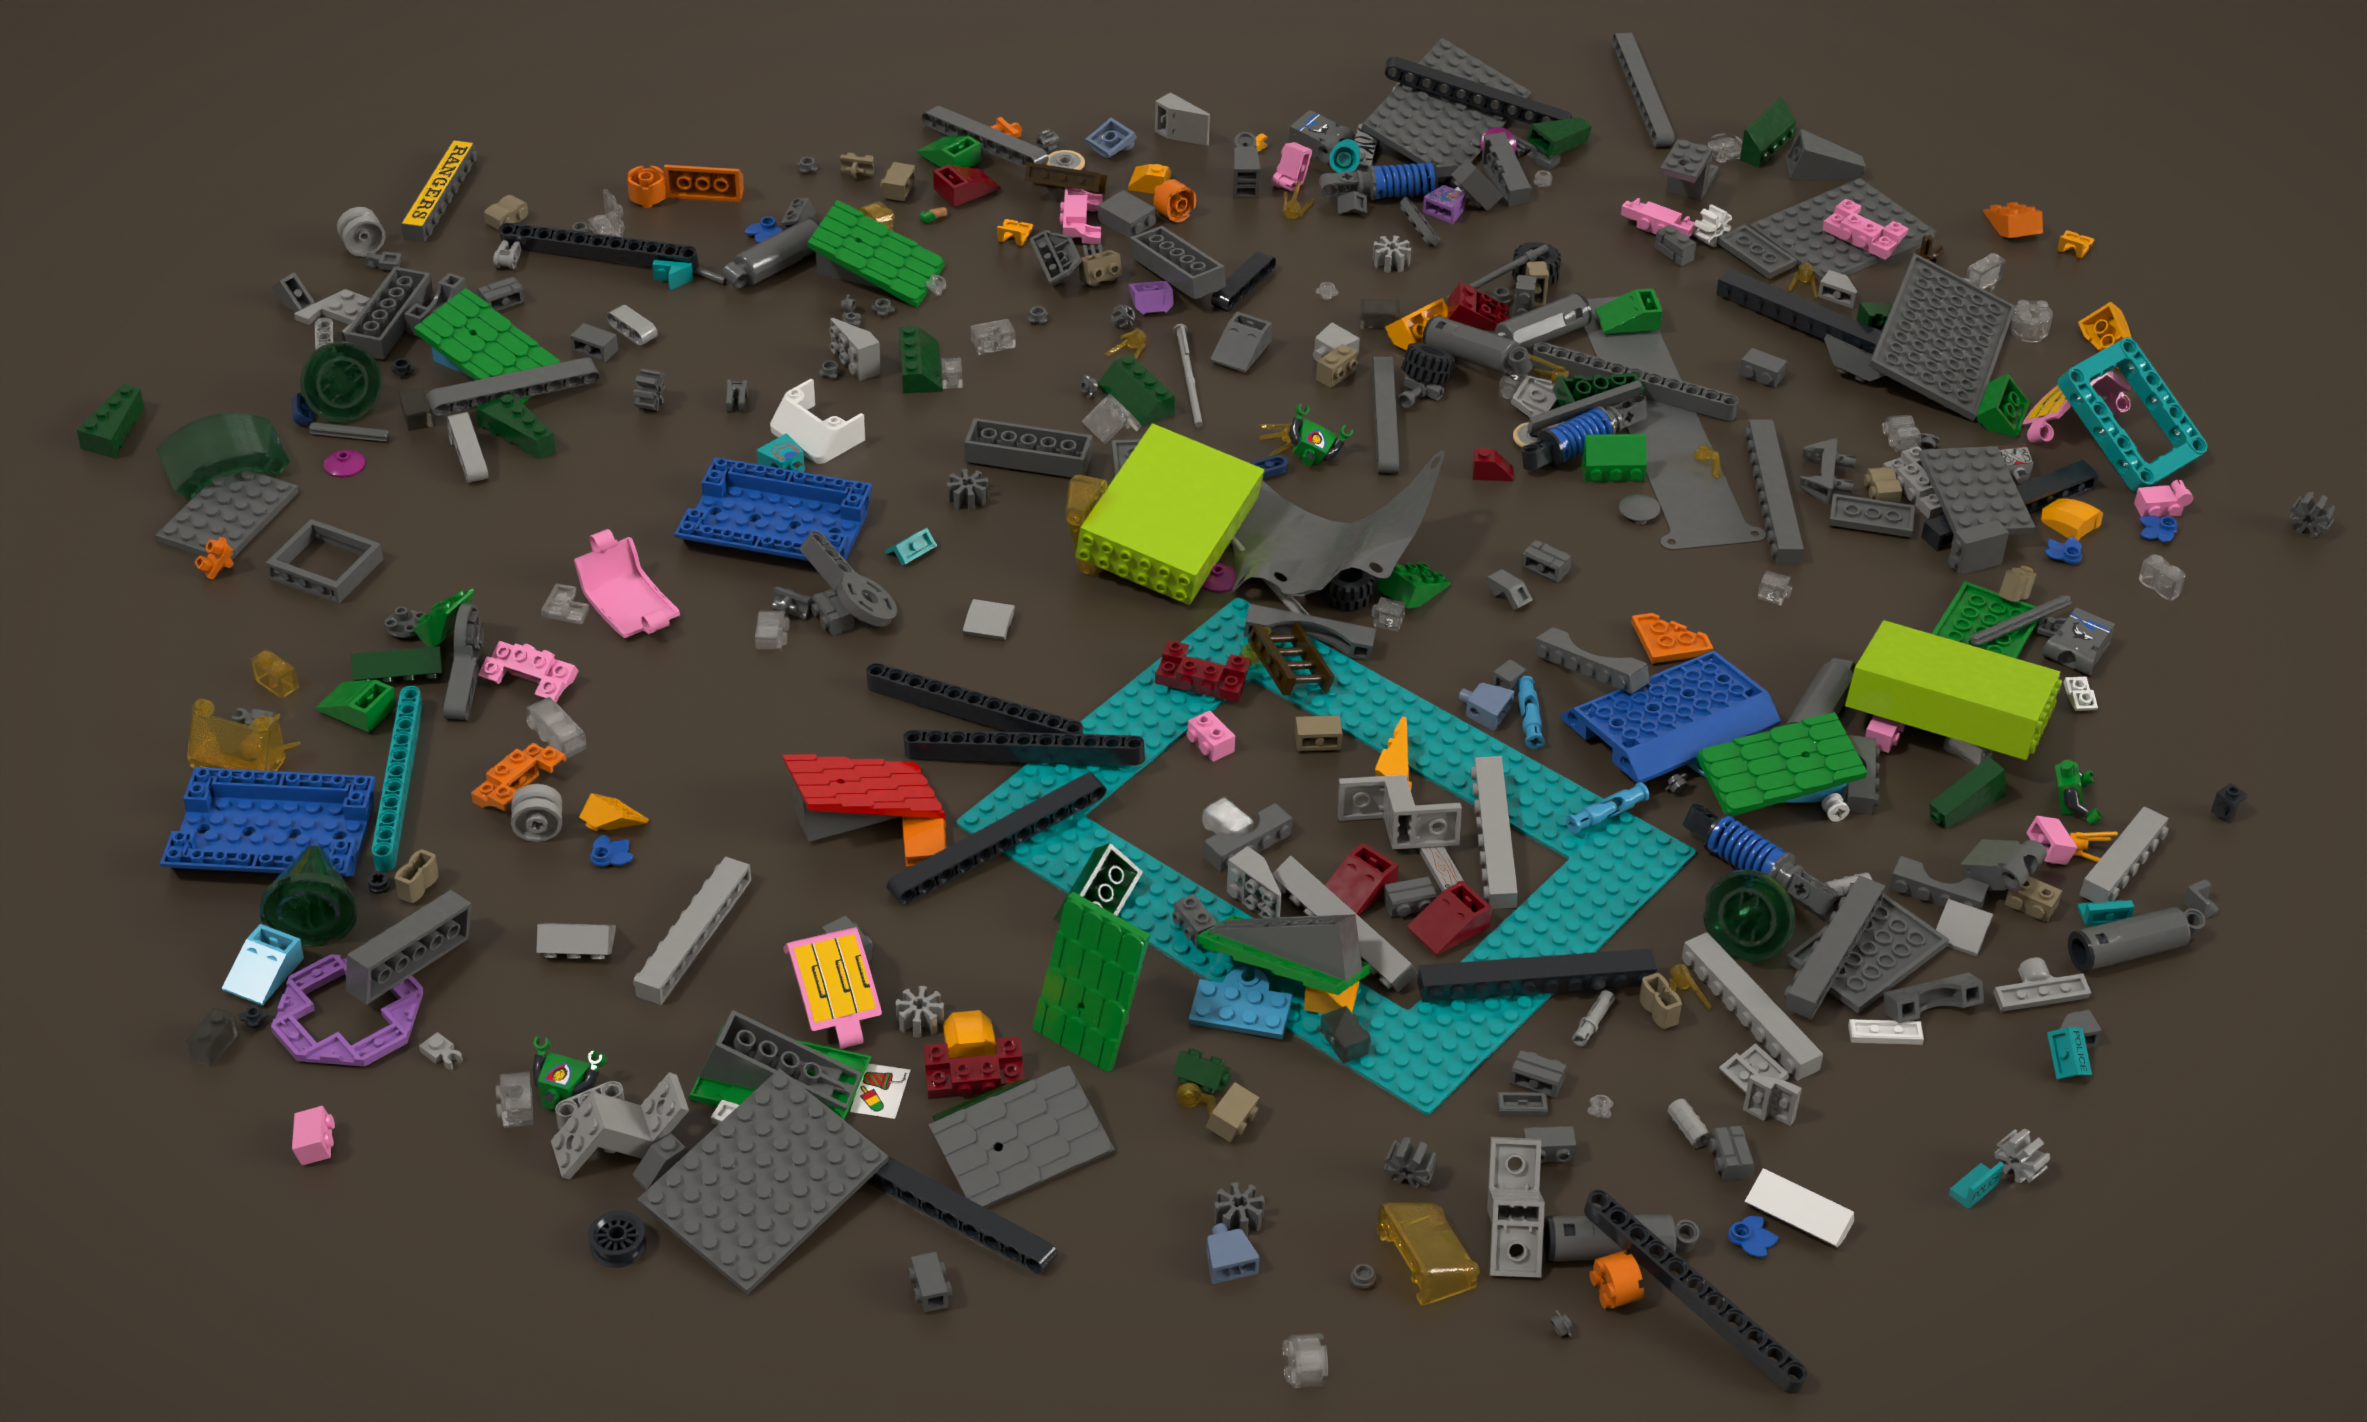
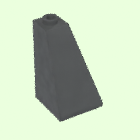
M1800 129L1786 156L1789 178L1792 180L1853 181L1860 178L1866 170L1863 156Z

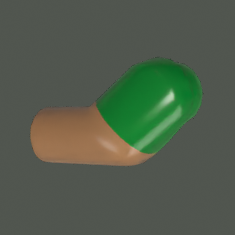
M941 207L927 212L923 211L920 213L919 219L923 223L929 224L939 217L946 216L947 209Z

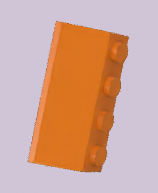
M664 165L667 198L741 202L744 192L743 174L739 169Z

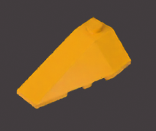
M1442 297L1386 326L1388 336L1394 345L1407 350L1408 345L1411 343H1423V331L1427 322L1436 315L1447 319L1448 307Z
M2109 302L2078 322L2084 337L2099 351L2126 337L2132 339L2122 311L2112 302Z
M1402 716L1394 730L1393 738L1388 740V748L1383 749L1375 768V776L1406 775L1411 790L1407 718Z

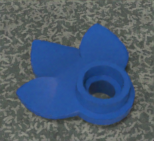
M764 217L760 220V223L751 224L745 230V234L755 236L756 243H760L782 232V229L778 227L773 217Z
M2145 516L2139 518V521L2145 526L2141 532V537L2147 540L2158 539L2162 543L2169 542L2174 538V533L2178 529L2177 521L2172 517L2165 516L2160 519L2156 516Z
M2070 537L2065 544L2049 539V549L2044 551L2050 558L2063 560L2068 564L2079 563L2082 559V545L2074 537Z
M605 835L600 836L593 843V850L590 854L591 863L599 867L609 864L619 866L629 863L634 858L631 853H628L629 840L610 842Z
M1748 1216L1742 1222L1734 1223L1728 1231V1238L1733 1244L1741 1246L1747 1254L1758 1258L1766 1257V1249L1774 1246L1779 1239L1777 1235L1762 1228L1764 1220L1760 1216Z

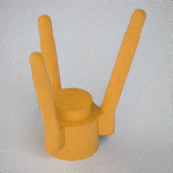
M2116 831L2071 833L2070 837L2078 847L2074 856L2084 857L2098 863L2101 858L2083 852V850H2088V842H2110L2111 838L2109 836H2117L2118 833Z

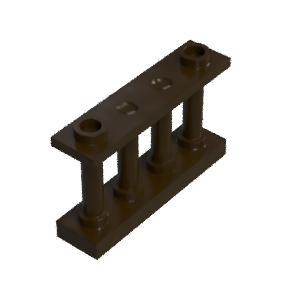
M1027 162L1024 181L1105 194L1108 175Z
M1299 623L1294 624L1291 634L1268 635L1261 624L1253 625L1248 643L1283 696L1291 695L1295 684L1318 683L1324 694L1329 693L1335 676ZM1291 642L1293 647L1277 648L1274 643ZM1283 656H1300L1303 661L1286 662ZM1309 669L1311 675H1295L1292 670Z

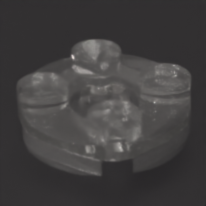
M1716 134L1708 141V147L1713 148L1712 156L1716 157V161L1723 163L1726 160L1740 159L1743 141L1737 136H1734L1733 139L1728 137V134Z

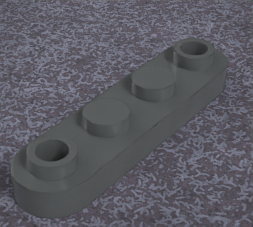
M1405 196L1400 201L1402 205L1400 207L1401 210L1409 215L1407 218L1416 225L1415 229L1421 235H1424L1422 239L1429 246L1432 244L1436 246L1441 239L1418 207Z

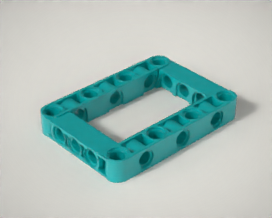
M2126 337L2070 368L2058 379V387L2127 486L2135 493H2137L2138 488L2153 486L2193 462L2207 451L2208 447L2205 439L2138 344L2131 338ZM2117 367L2174 446L2173 449L2163 456H2159L2150 464L2143 460L2136 450L2135 444L2125 430L2121 429L2113 417L2114 414L2090 384Z

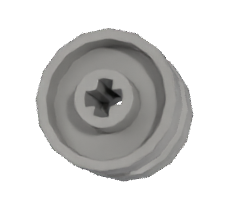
M366 207L351 208L344 212L338 220V235L351 254L365 257L368 253L377 252L384 244L386 238L385 230L372 210Z
M542 784L526 785L518 789L513 795L511 805V826L513 832L518 837L532 842L547 841L555 837L562 827L563 802L561 795L554 788Z

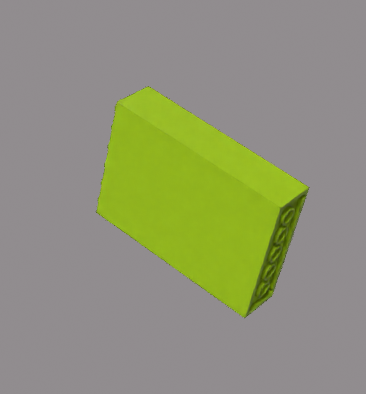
M1152 423L1080 527L1075 557L1190 605L1211 573V569L1216 565L1258 500L1265 469Z
M1883 620L1855 666L1845 706L2027 760L2030 753L2034 754L2044 728H2046L2048 720H2050L2051 714L2054 711L2057 701L2056 696L2059 693L2062 680L2059 679L2060 671Z

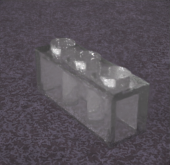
M551 697L527 707L528 717L526 720L529 727L538 732L542 741H546L551 747L566 754V759L587 749L583 730Z

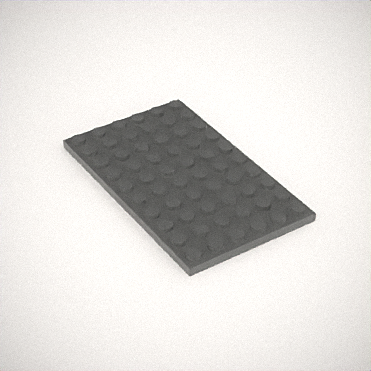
M1443 38L1418 63L1527 99L1532 93L1524 86L1517 84L1509 77L1504 76L1494 68L1489 67ZM1400 83L1362 124L1361 129L1416 163L1434 161L1437 167L1460 166L1466 159L1473 163L1482 153L1480 142L1487 130L1495 127L1503 128L1511 118Z
M1914 253L1907 266L1868 366L1875 371L1887 375L1892 380L1908 386L1911 390H1915L1927 398L1942 404L1944 407L1959 413L1961 416L1974 421L2016 306Z

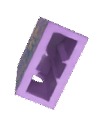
M1446 185L1439 187L1424 196L1423 212L1454 224L1465 208L1466 195L1463 192L1464 190H1461L1459 187L1453 189Z

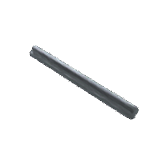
M2063 595L1973 634L1969 638L1970 644L1978 647L2065 609L2072 604L2071 598L2068 595Z

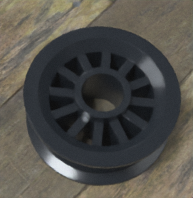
M627 1211L605 1213L599 1216L589 1228L590 1252L592 1257L601 1265L612 1268L625 1267L636 1262L645 1252V1227L641 1219L633 1213Z

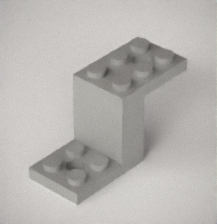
M1406 775L1339 779V821L1384 818L1392 849L1460 845L1462 812L1460 803L1415 805ZM1359 796L1367 797L1364 801H1356V798ZM1435 823H1443L1440 828H1432Z
M668 1073L648 1098L644 1100L642 1105L592 1092L551 1140L562 1178L571 1179L597 1147L643 1159L650 1146L669 1135L689 1112L677 1075Z
M1490 1138L1487 1212L1492 1223L1489 1274L1492 1276L1541 1278L1545 1204L1539 1191L1541 1139ZM1512 1157H1518L1522 1160V1165L1517 1170H1512L1508 1167V1161ZM1513 1244H1520L1524 1248L1523 1253L1518 1257H1514L1509 1253V1249Z

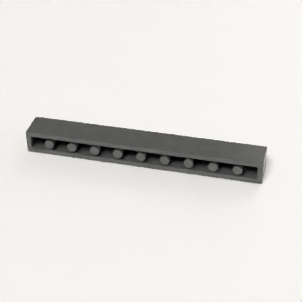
M1749 420L1748 428L1744 430V438L1748 440L1747 451L1751 453L1750 464L1753 465V477L1756 478V490L1759 491V503L1762 504V517H1765V530H1768V543H1771V556L1775 558L1776 565H1801L1804 548L1773 420Z

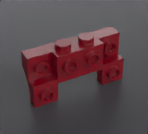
M1168 640L1162 652V660L1155 673V684L1239 702L1247 673L1251 666L1250 658L1230 654L1226 665L1188 657L1189 644Z
M1020 1036L997 1038V1054L949 1059L947 1043L923 1045L928 1099L985 1094L1015 1080L1025 1079Z

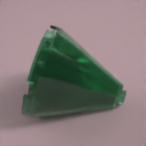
M345 341L325 344L308 357L302 368L300 377L302 396L309 408L326 420L338 423L357 420L363 417V414L371 407L373 408L382 391L381 369L372 355L357 344Z
M319 846L306 847L264 891L260 902V918L262 923L267 924L270 928L299 938L301 946L304 947L324 946L327 940L338 937V940L344 938L353 929L357 920L358 906L354 894L325 850Z
M1744 869L1733 871L1716 881L1706 895L1705 912L1703 913L1706 931L1731 958L1748 960L1749 963L1762 962L1777 955L1789 943L1795 928L1794 906L1783 886L1771 876L1756 870Z

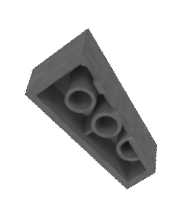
M1505 132L1484 135L1482 168L1494 186L1504 195L1502 198L1508 206L1529 203V198L1532 194L1531 185L1525 177Z

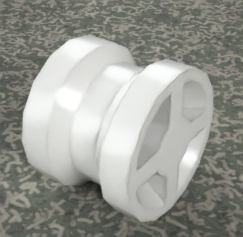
M1838 793L1830 794L1822 801L1821 806L1823 810L1827 812L1828 818L1833 822L1840 821L1849 814L1848 805L1844 803L1842 796Z

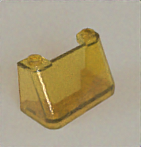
M1074 475L1068 483L1065 517L1075 555L1080 527L1095 507L1094 499L1097 500L1101 494L1108 490L1106 480ZM1076 558L1081 572L1098 576L1102 571V568Z
M198 698L193 704L187 759L190 767L277 771L286 760L278 719L260 716L252 721L250 725H245L213 716L215 707L209 700Z
M1388 1202L1379 1205L1376 1232L1382 1241H1394L1412 1271V1282L1417 1283L1420 1287V1293L1416 1294V1298L1421 1306L1476 1288L1477 1276L1480 1274L1478 1265L1468 1256L1446 1221L1443 1209L1440 1206L1430 1202Z

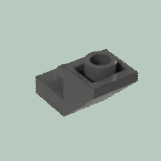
M1503 569L1485 578L1494 596L1505 593L1513 610L1533 600L1524 582Z

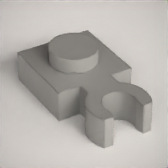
M438 1032L419 1045L420 1052L435 1064L442 1060L445 1068L448 1070L453 1069L451 1060L463 1062L462 1054L454 1049V1044Z

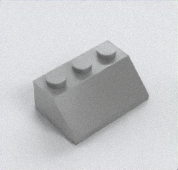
M538 924L537 953H543V957L557 958L558 953L567 954V958H581V954H590V959H605V955L612 953L616 925Z

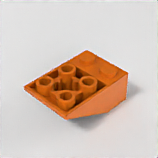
M2017 202L2007 203V206L2001 207V205H1990L1989 209H1983V213L2000 236L2013 238L2043 233L2042 211L2036 210L2035 207H2027L2025 204L2018 205Z

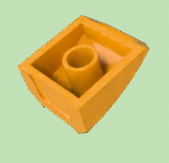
M2057 499L2042 509L2041 521L2066 538L2074 537L2079 540L2082 536L2101 525L2104 513L2081 501Z
M982 1011L954 1012L944 1021L943 1031L945 1043L948 1045L949 1059L996 1055L992 1023L990 1018Z

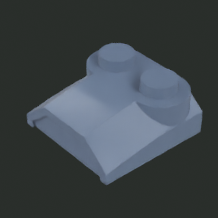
M1110 118L1089 135L1085 141L1093 151L1104 158H1109L1119 151L1132 149L1135 144L1134 140L1137 137L1135 132L1115 119Z

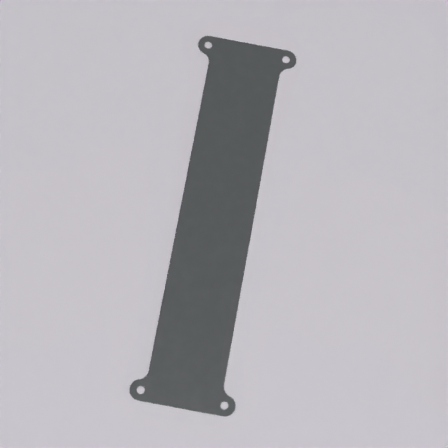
M1621 296L1587 299L1591 307L1592 319L1584 328L1598 358L1681 380L1659 330L1603 334L1595 308ZM1646 398L1647 418L1627 426L1630 434H1646V473L1670 527L1669 534L1663 536L1660 540L1662 546L1668 549H1683L1754 542L1765 539L1766 532L1762 528L1751 526L1745 522L1697 413ZM1756 531L1759 535L1752 536L1751 532ZM1670 539L1675 540L1676 543H1675V544H1669V543H1668V540H1670Z

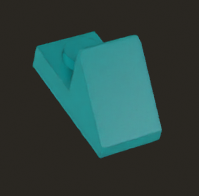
M654 260L652 264L654 280L669 281V290L693 281L692 263Z

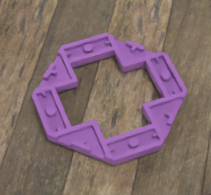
M331 954L289 976L285 994H282L277 1008L276 1019H273L271 1024L272 1033L296 1061L367 1066L408 1043L423 996L422 986L413 976H410L390 989L398 1000L381 1009V1014L390 1024L389 1026L353 1045H350L339 1032L317 1043L297 1019L315 1010L314 1004L306 994L344 974L346 975L347 959L341 958V955Z

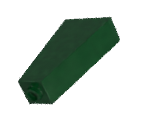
M1581 117L1531 124L1527 140L1550 158L1586 143L1592 126Z
M1988 757L1929 803L1931 819L1936 824H1941L1947 829L2006 796L2005 769Z

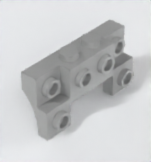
M1916 446L1901 451L1900 458L1883 463V467H1892L1894 469L1896 479L1900 482L1902 493L1928 519L1939 516L1943 509L1925 470L1921 467L1923 465L1919 458V452L1922 449Z

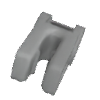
M503 240L494 253V267L500 268V266L515 269L521 254L520 242H514L509 250L508 241Z

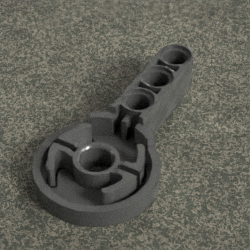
M814 530L811 531L800 546V550L832 587L844 607L861 622L880 627L889 625L897 614V607L888 592L871 579L856 573L822 533Z
M462 603L457 613L454 630V661L444 703L445 719H469L479 673V667L476 662H478L481 655L484 629H480V616L476 604Z

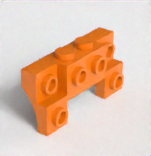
M532 743L523 751L515 749L486 773L487 780L471 792L472 802L482 808L493 806L503 811L507 810L506 805L512 801L513 795L517 790L528 785L539 776L538 768L552 773L555 765L560 761H566V754L549 745L544 749L535 743Z

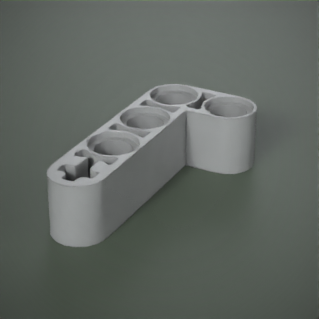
M468 412L447 416L449 440L451 445H455L467 482L471 483L489 479L486 463Z

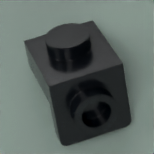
M2229 783L2216 793L2211 812L2229 824L2235 819L2239 804L2247 799L2248 794L2234 784Z

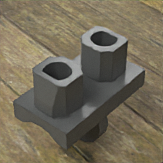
M780 587L774 589L775 598L772 608L780 610V613L783 615L791 614L802 619L808 618L812 597L797 594L790 589Z

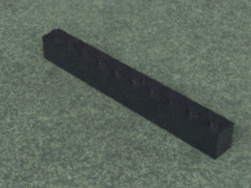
M1732 269L1728 270L1718 279L1716 295L1821 339H1824L1826 334H1829L1873 354L1881 330Z
M2084 460L2024 482L2016 487L2029 514H2033L2057 499H2071L2094 490L2099 473ZM1945 514L1925 521L1921 538L1936 551L1952 546L1954 538L1953 531Z
M1652 949L1419 965L1417 982L1422 1002L1638 987L1642 985L1643 977L1657 973V966Z

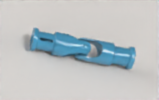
M1523 676L1516 681V688L1519 690L1518 702L1521 716L1523 717L1522 726L1523 732L1526 735L1525 744L1529 749L1534 750L1543 747L1545 738L1541 733L1543 726L1538 696L1534 690L1535 680L1530 676Z
M1638 782L1635 784V787L1629 790L1623 789L1606 797L1600 802L1602 804H1591L1583 808L1580 813L1570 814L1566 817L1567 827L1573 834H1577L1587 826L1592 827L1602 822L1605 818L1616 816L1634 807V804L1640 801L1645 802L1649 800L1648 788L1642 782Z

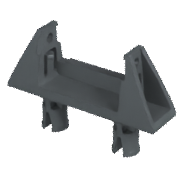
M1836 438L1805 446L1802 458L1821 463L1820 476H1801L1799 487L1826 504H1830L1831 495L1834 490L1852 493L1854 480L1837 479L1834 476L1836 465L1854 468L1856 455H1843L1836 451Z

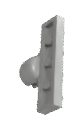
M2039 957L2029 958L2020 964L2018 972L2023 983L1995 987L1993 991L2001 1012L2087 999L2091 995L2084 974L2053 977L2050 975L2045 961Z

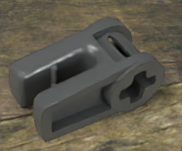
M728 379L727 412L733 411L735 399H738L739 411L745 412L746 400L748 398V380L735 382L732 379Z

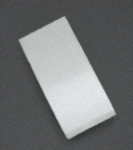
M2087 677L2065 678L2063 682L2065 690L2075 711L2098 709L2094 690H2090Z

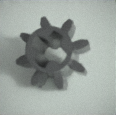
M1049 129L1038 133L1039 137L1036 138V143L1039 148L1045 149L1047 153L1057 149L1056 145L1059 143V138L1054 131L1050 132Z
M1120 304L1113 308L1114 312H1112L1111 320L1116 327H1120V329L1124 327L1126 329L1133 325L1132 321H1134L1135 313L1130 306H1122Z

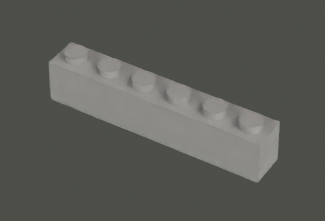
M2144 806L2084 878L2080 896L2095 903L2114 901L2119 893V889H2124L2127 885L2129 876H2134L2138 871L2139 864L2146 862L2149 852L2155 851L2159 839L2164 840L2169 830L2166 827L2169 818Z

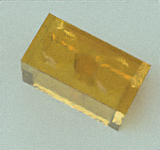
M265 649L250 659L253 679L280 698H284L299 688L296 669L270 650Z

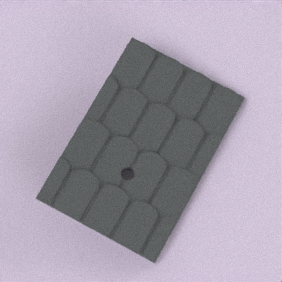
M1070 1065L1061 1067L1035 1080L1032 1079L1002 1094L990 1097L929 1124L966 1198L985 1208L1116 1151ZM999 1146H1003L1001 1151H997Z

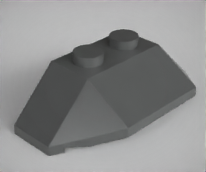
M1044 230L1029 238L1046 277L1053 287L1069 279L1082 262L1070 236Z
M1826 334L1824 340L1833 365L1837 366L1836 370L1844 374L1850 372L1855 375V379L1862 382L1886 376L1868 366L1872 354Z

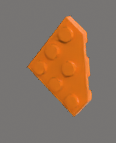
M1654 613L1632 616L1631 623L1652 664L1699 657L1714 650L1708 636L1698 631L1696 634L1688 631L1686 626L1674 621L1670 623L1660 620V616Z

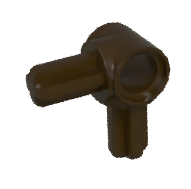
M1924 235L1921 248L1917 249L1914 253L1936 264L1937 258L1943 255L1945 250L1942 245L1932 248L1933 237L1931 235Z

